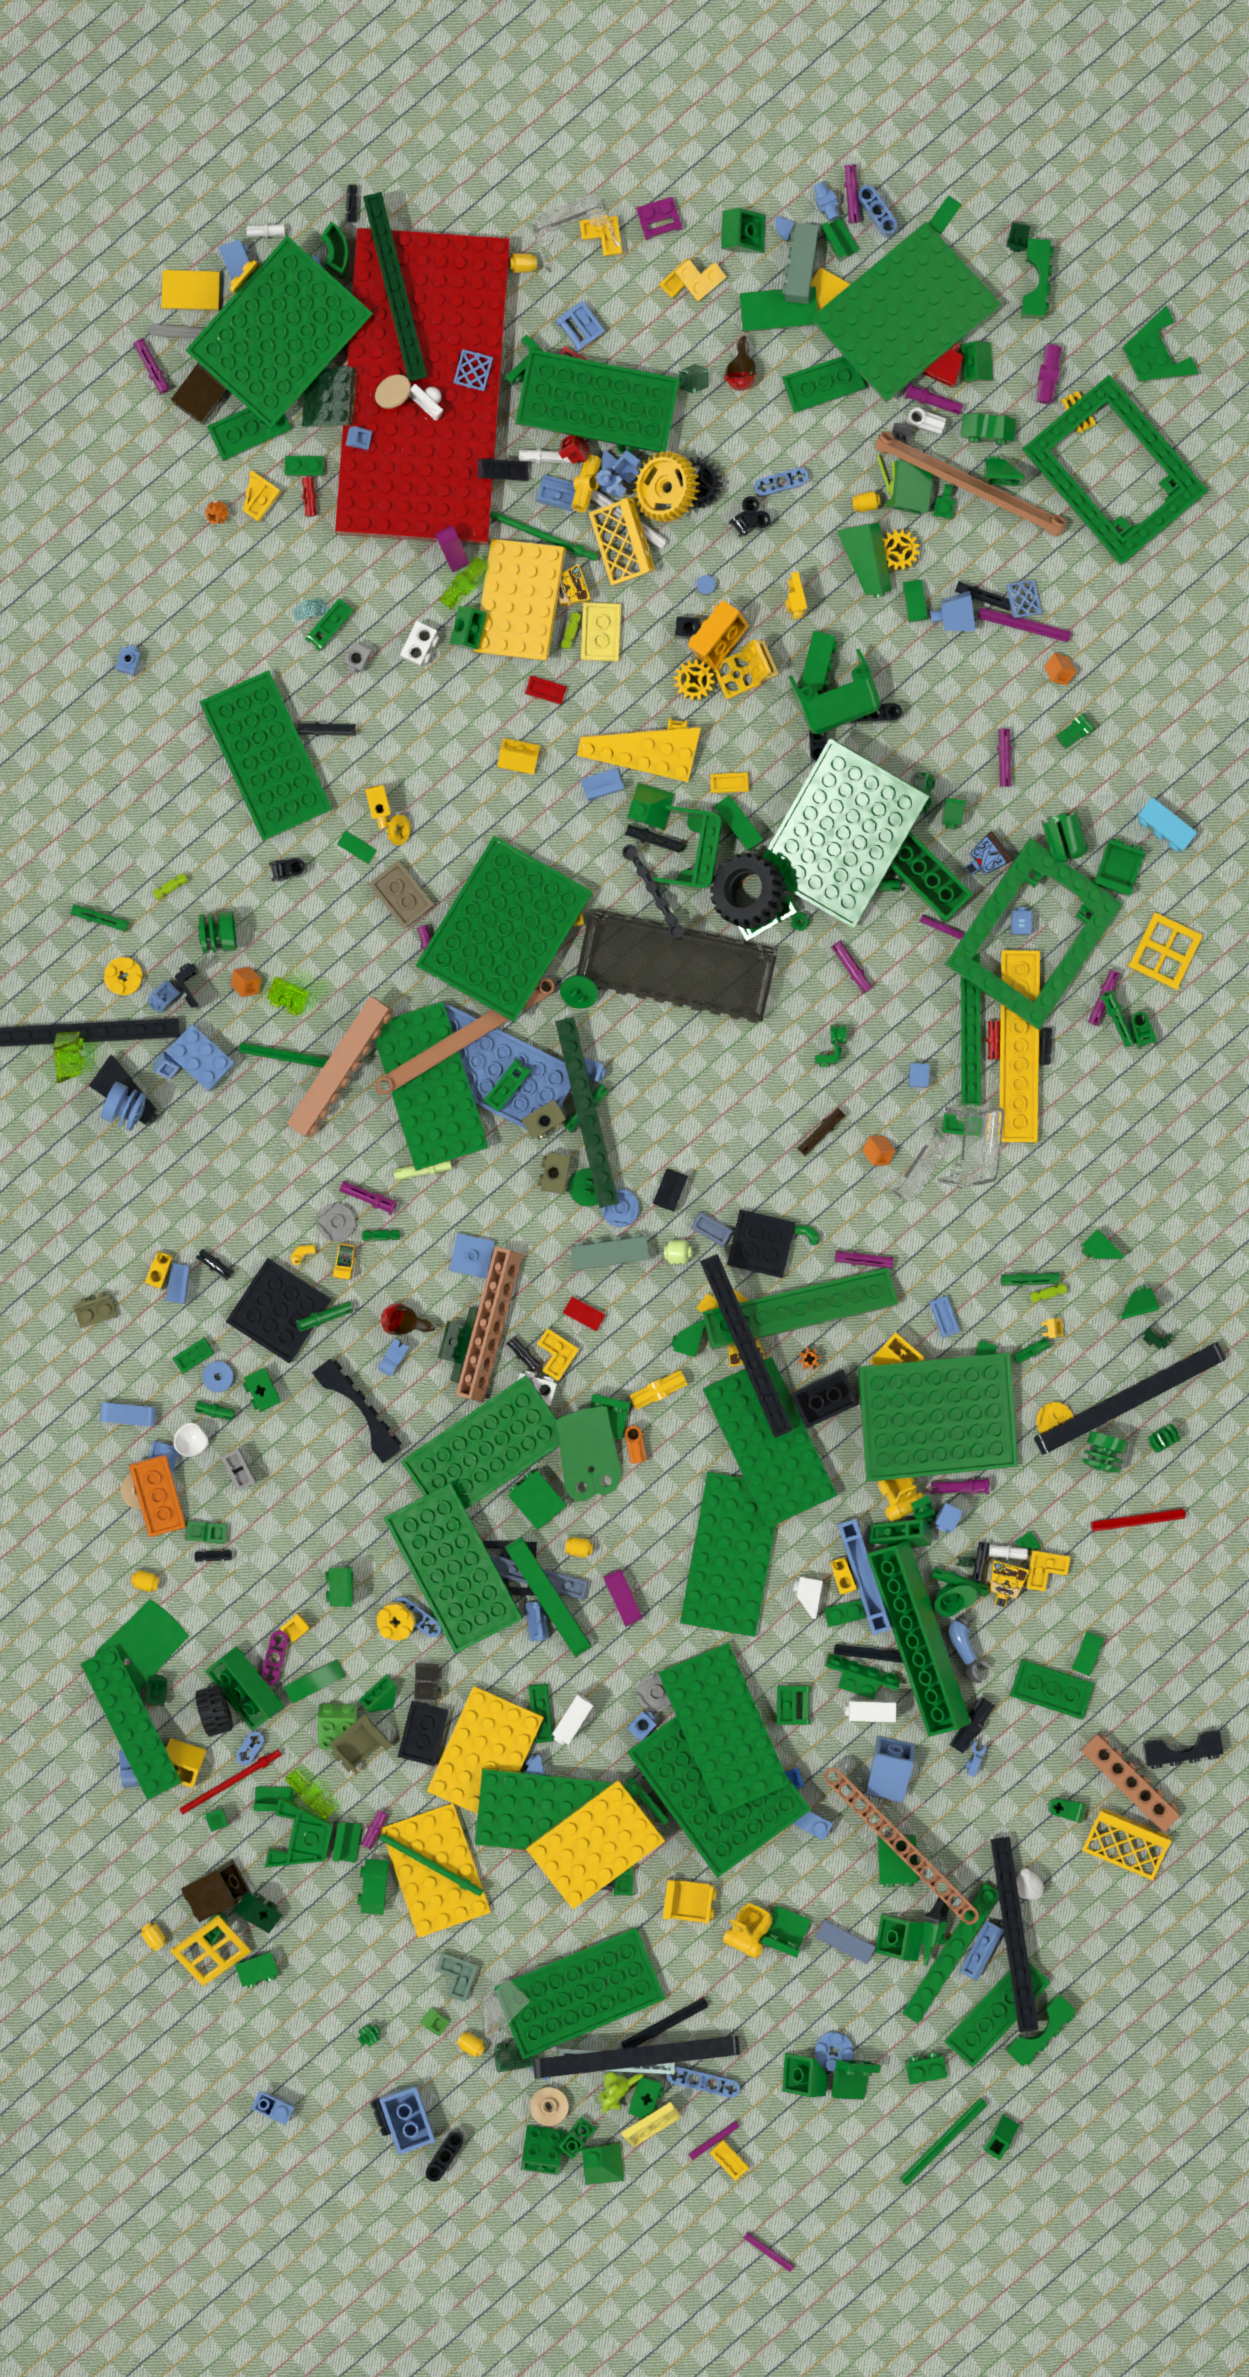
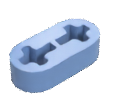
M252 1731L244 1740L236 1754V1759L240 1764H249L264 1743V1736L261 1732ZM256 1735H259V1740L261 1741L260 1744L255 1743V1745L251 1747L250 1744L252 1742V1739L250 1737H255ZM249 1748L251 1750L248 1754L250 1759L241 1760L242 1755H240V1752L244 1753Z

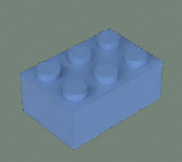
M193 1024L166 1051L168 1055L209 1092L235 1066V1063Z
M417 2084L380 2097V2103L398 2155L436 2141Z

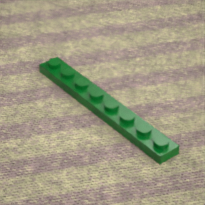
M976 953L972 958L978 964H980V953ZM960 976L961 1107H981L980 989Z
M984 1882L971 1903L978 1912V1920L974 1924H966L960 1920L903 2009L902 2014L916 2023L920 2022L999 1898L996 1889ZM967 1910L964 1918L967 1920L973 1919L974 1911Z

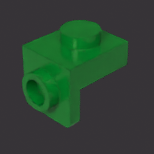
M834 1044V1055H815V1064H819L820 1068L830 1067V1064H838V1059H842V1048H838V1044Z

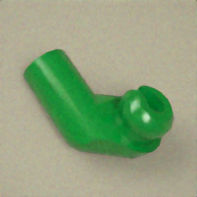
M795 1225L796 1235H806L809 1239V1244L813 1246L819 1244L820 1234L812 1226Z

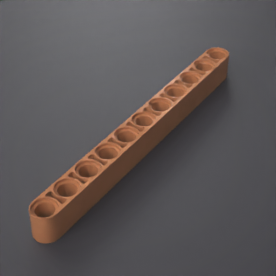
M830 1767L825 1771L824 1778L839 1796L963 1922L974 1924L979 1917L975 1907L839 1769ZM836 1771L839 1775L838 1779L833 1782L828 1780L829 1772ZM850 1785L852 1787L851 1794H842V1787ZM856 1800H865V1807L857 1809L855 1807ZM871 1813L879 1814L878 1822L871 1823L868 1819ZM887 1826L893 1829V1833L889 1837H885L882 1834L883 1828ZM900 1840L905 1841L907 1844L906 1848L902 1851L896 1849V1843ZM917 1854L920 1856L918 1864L910 1863L911 1855ZM926 1868L933 1869L934 1874L931 1878L923 1876V1871ZM940 1882H945L947 1890L939 1892L937 1891V1885ZM959 1896L961 1903L958 1906L951 1905L952 1897ZM967 1910H973L975 1915L973 1919L967 1920L964 1918V1913Z

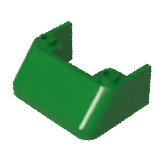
M860 648L856 649L859 666L852 670L853 682L818 695L816 689L810 686L799 689L793 676H788L792 695L812 733L821 734L880 709V697Z
M666 805V810L669 813L688 816V828L693 832L700 833L694 870L686 869L681 871L677 880L654 877V882L658 885L684 889H706L713 881L722 819L714 812Z

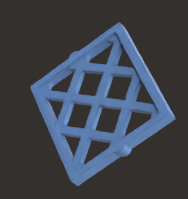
M462 350L453 383L484 391L493 357ZM466 354H471L475 357L468 360ZM464 356L467 362L461 365ZM479 358H486L488 361L482 364ZM477 360L479 366L473 368L471 362ZM489 363L488 369H487V372H486V370H485V368H484L483 366H485V365H487V364ZM468 364L471 370L465 373L462 367ZM482 368L484 374L478 377L475 371ZM461 370L463 375L458 377L459 371ZM473 372L476 378L470 381L467 375ZM465 377L468 383L464 384L459 382V380ZM485 377L484 383L482 384L480 379ZM478 380L481 386L476 387L473 386L472 383Z
M1035 580L1020 581L1006 585L1013 618L1042 614ZM1029 583L1030 587L1027 589L1023 585ZM1018 585L1019 588L1015 591L1012 586ZM1021 588L1026 591L1024 597L1019 594ZM1028 594L1033 597L1031 602L1026 599ZM1017 596L1022 599L1020 604L1015 601ZM1024 601L1029 604L1027 610L1022 607ZM1031 607L1036 610L1035 613L1029 612ZM1020 609L1025 612V614L1019 615L1017 613Z

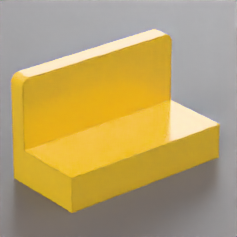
M503 738L497 767L535 774L540 745Z

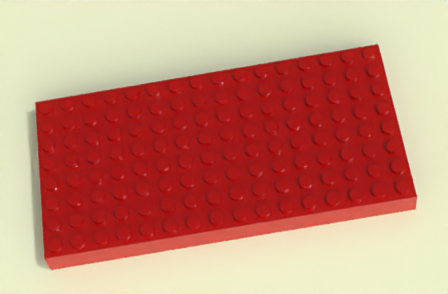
M357 228L352 295L369 309L373 315L349 341L335 533L336 535L438 542L435 533L452 525L461 544L488 546L493 479H478V459H495L510 238L391 230L427 374L426 379L410 382L411 387L416 384L423 392L429 387L439 389L442 397L437 405L443 409V412L436 421L409 396L402 404L390 409L383 408L376 402L375 393L383 380L393 375H403L407 379L408 377L372 231L370 228ZM462 350L493 357L484 391L453 383ZM466 354L468 360L475 357L474 355ZM464 356L461 365L467 362ZM479 358L482 364L488 361L486 358ZM477 360L471 362L473 368L479 366ZM488 363L487 365L483 366V367L485 368L486 372H487L489 363ZM468 364L462 367L465 373L471 370ZM482 368L475 371L478 377L484 374ZM461 370L459 371L458 377L463 375ZM473 372L467 375L470 381L476 378ZM465 377L459 380L461 383H468ZM485 377L480 379L482 384L484 383ZM477 380L476 382L472 383L473 386H476V387H480V386H481V385L479 384L478 380ZM356 426L372 431L369 450L346 446L350 427Z

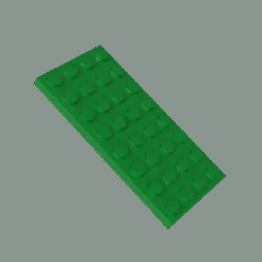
M529 349L515 425L656 453L666 452L680 378Z
M269 670L199 701L262 841L333 810Z
M444 1002L393 1017L388 1024H384L381 1029L382 1033L375 1040L385 1075L453 1034ZM459 1051L391 1092L415 1171L489 1148Z
M773 1357L763 1361L792 1428V1431L774 1438L745 1369L702 1389L767 1529L837 1497L836 1491Z
M525 1375L400 1462L423 1496L452 1482L465 1509H467L560 1445L556 1425L557 1418L529 1377Z
M707 1472L680 1623L756 1637L776 1525L767 1529L744 1478Z
M452 1482L383 1518L455 1654L523 1619Z
M729 1642L658 1672L718 1815H722L790 1785Z
M482 1768L475 1845L526 1850V1847L614 1783V1781ZM621 1782L635 1800L636 1784Z
M636 1927L494 1987L523 2060L665 2000Z

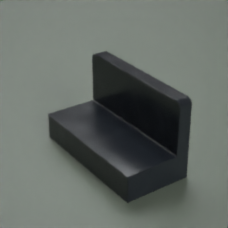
M666 1169L653 1204L674 1212L688 1176Z

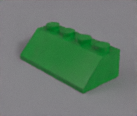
M237 1646L205 1670L214 1684H219L223 1688L227 1700L251 1731H254L284 1707L279 1697L273 1693L268 1683L262 1679L256 1668L250 1664L244 1653Z

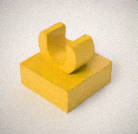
M1062 1318L1047 1319L1046 1322L1041 1323V1326L1046 1325L1048 1327V1332L1042 1333V1336H1048L1049 1338L1064 1337Z

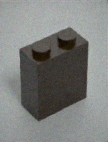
M197 363L171 398V401L190 417L204 425L229 390L202 365Z

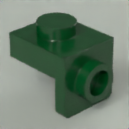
M1012 220L1006 247H1009L1014 252L1025 251L1031 225Z
M1146 1328L1141 1333L1144 1336L1142 1339L1149 1346L1153 1344L1157 1349L1161 1347L1165 1349L1172 1342L1170 1340L1173 1336L1171 1333H1168L1162 1340L1149 1328Z
M162 1675L148 1676L146 1705L165 1707L168 1688L167 1678H164Z

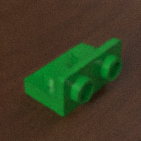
M931 2052L927 2054L928 2057L920 2058V2055L909 2057V2060L905 2061L909 2084L948 2078L944 2055L939 2054V2052Z

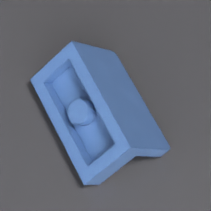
M617 768L581 779L587 801L624 790Z
M171 1263L166 1301L186 1304L191 1266Z

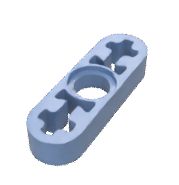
M795 468L758 479L754 486L755 493L760 497H765L803 486L808 481V473L804 468ZM798 472H800L801 475H805V477H803L802 482H799L798 479L792 480L793 485H790V479L788 477L789 474H791V478L796 477ZM779 477L785 478L787 481L786 486L778 487L776 479ZM769 480H773L775 490H771L772 487H767L766 492L758 490L760 483L769 485Z
M399 1597L394 1601L403 1602L404 1600L407 1608L410 1609L411 1606L415 1608L412 1610L413 1613L417 1611L422 1613L423 1620L416 1623L415 1627L427 1636L437 1637L441 1633L442 1629L438 1621L409 1599ZM426 1617L430 1619L428 1621L430 1625L437 1624V1633H429L430 1628L426 1625L424 1629L420 1627L425 1622Z

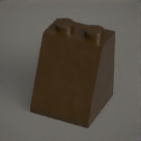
M233 1859L181 1888L183 1897L188 1901L192 1913L199 1923L242 1900L247 1891L251 1892Z

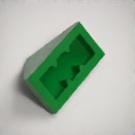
M386 1674L359 1701L369 1713L393 1709L397 1685Z

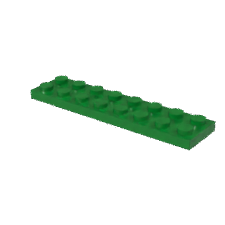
M113 1646L82 1662L81 1666L147 1801L182 1784L178 1772L117 1648Z

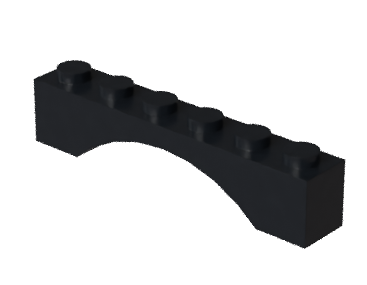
M332 1359L327 1360L313 1371L312 1374L323 1388L343 1394L361 1410L370 1429L371 1449L380 1461L385 1463L402 1449L400 1447L401 1441L396 1435L391 1436L388 1432L390 1427L384 1420L380 1422L376 1417L378 1414L376 1409L372 1405L368 1406L364 1400L367 1398L361 1390L356 1391L352 1385L355 1383L348 1374L346 1376L343 1375L340 1371L343 1368L336 1359L334 1361Z

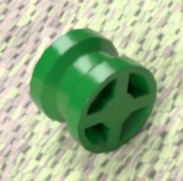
M842 1024L840 1027L830 1025L831 1044H836V1042L847 1043L846 1024Z

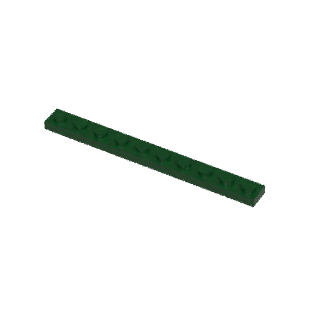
M382 192L363 196L409 382L426 379L427 374Z
M575 1017L555 1021L599 1207L619 1204Z

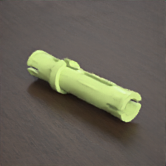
M450 1160L419 1171H415L414 1165L393 1169L394 1177L398 1181L426 1174L436 1175L437 1172L452 1170V1164Z

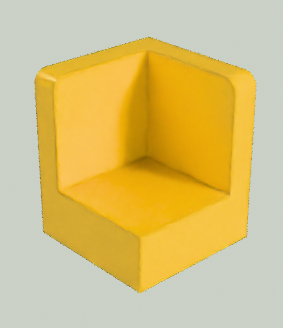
M298 1613L284 1624L280 1630L284 1631L288 1638L294 1642L311 1627Z

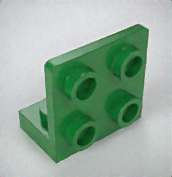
M593 1394L590 1408L607 1406L613 1438L621 1440L630 1402Z
M776 1905L771 1915L773 1919L772 1925L767 1933L763 1934L761 1943L797 1958L811 1920Z
M836 2059L831 2097L834 2099L863 2100L865 2098L868 2076H872V2073H880L881 2065L866 2060Z
M527 2125L520 2170L559 2175L562 2150L558 2146L564 2138L565 2131Z

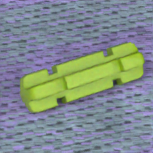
M571 613L570 622H568L564 633L565 638L561 642L562 648H571L581 614Z
M184 873L177 875V878H173L161 885V888L158 887L153 890L152 893L159 900L164 897V894L167 895L179 888V885L187 883L188 879Z
M1060 1284L1057 1287L1053 1286L1039 1290L1040 1292L1030 1293L1031 1302L1035 1303L1040 1301V1299L1045 1300L1056 1297L1057 1294H1066L1067 1287L1065 1284Z

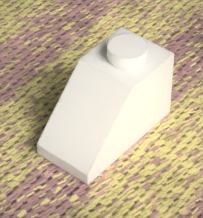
M799 1576V1580H795L793 1591H796V1596L811 1618L816 1619L823 1581Z

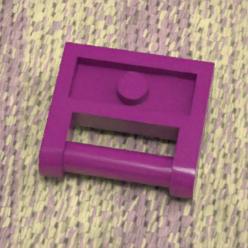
M673 197L636 207L645 240L669 231L682 230ZM673 218V223L648 229L647 225Z

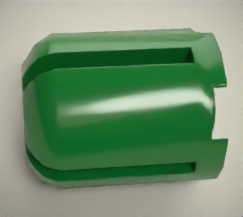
M1075 810V815L1070 816L1069 813L1050 817V822L1047 823L1041 820L1051 857L1055 861H1069L1070 854L1072 859L1085 855L1088 846L1078 810Z

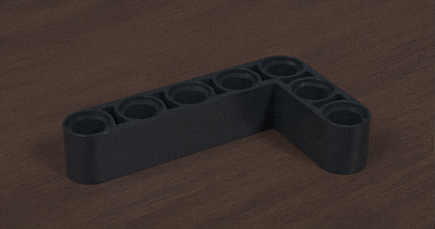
M883 703L878 710V718L866 715L843 725L894 723L901 718L902 708L896 703ZM895 708L899 714L897 717H890L888 710ZM808 728L810 759L816 763L818 759L814 757L813 752L815 750L823 751L827 744V731L822 733L823 738L821 740H816Z

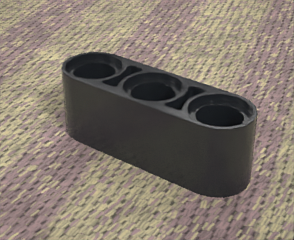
M451 2130L426 2168L428 2180L436 2182L444 2175L464 2143L465 2137L461 2130ZM454 2134L459 2135L461 2141L457 2144L450 2140V2137ZM448 2151L450 2158L444 2160L440 2157V2153ZM436 2167L439 2169L440 2174L432 2176L429 2173V2169Z

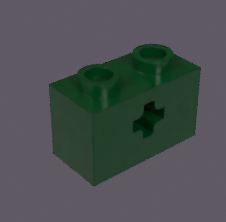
M247 1891L234 1910L243 1919L269 1934L282 1917V1914L277 1910L279 1906L271 1900L266 1902V1899L257 1892L254 1895Z

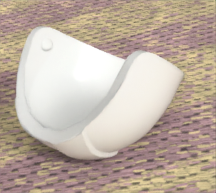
M186 1423L177 1430L174 1436L176 1451L186 1457L202 1453L208 1445L206 1433L199 1425L194 1423Z
M1026 1868L1022 1869L1016 1877L1019 1898L1038 1899L1042 1897L1044 1886L1041 1879L1034 1872Z

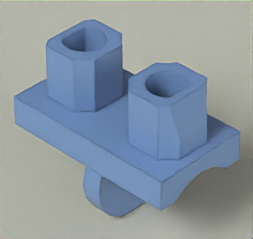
M604 469L596 474V482L600 485L598 489L601 492L609 493L613 497L619 498L626 491V488L620 483L623 479L619 475H613L610 471Z

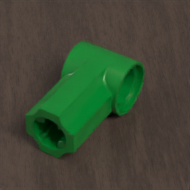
M1084 712L1073 720L1071 725L1058 733L1056 738L1066 749L1079 738L1088 735L1096 727Z

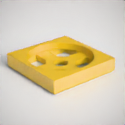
M743 651L725 658L714 671L726 700L762 685L761 683L757 684L754 679H752L749 686L745 685L743 677L750 673L749 665L743 668L737 667L734 659L744 660L742 656ZM727 662L730 669L729 674L721 677V667ZM734 671H738L740 673L739 678L733 677ZM730 681L736 682L739 690L731 691L724 684Z

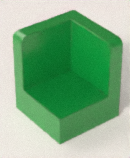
M223 1807L203 1815L211 1832L230 1825Z

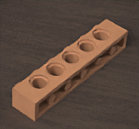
M1095 1733L1080 1751L1149 1819L1165 1832L1180 1817L1177 1813L1179 1809L1172 1802L1169 1804L1163 1800L1165 1795L1158 1788L1154 1791L1149 1786L1152 1782L1144 1775L1140 1777L1135 1772L1137 1768L1130 1761L1126 1763L1122 1759L1124 1755L1117 1748L1113 1750L1108 1745L1110 1741L1103 1734L1098 1736ZM1100 1750H1108L1109 1755L1106 1759L1099 1758ZM1115 1763L1122 1764V1770L1119 1773H1114L1112 1770ZM1134 1776L1136 1778L1135 1785L1127 1786V1778ZM1143 1790L1150 1792L1147 1800L1140 1798V1793ZM1161 1803L1164 1809L1161 1813L1157 1814L1154 1812V1806Z

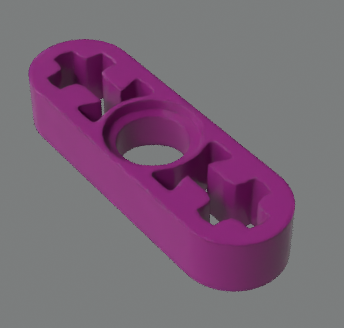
M281 1630L275 1631L270 1637L261 1673L262 1679L269 1686L274 1685L279 1679L288 1643L287 1634ZM282 1634V1638L285 1639L279 1645V1648H283L282 1652L278 1649H271L272 1645L276 1647L277 1640H274V1637ZM276 1652L280 1655L278 1663H272L269 1660L271 1653ZM267 1664L272 1667L278 1666V1670L273 1669L272 1675L275 1676V1679H272L270 1682L265 1677V1674L270 1672V1668H266Z

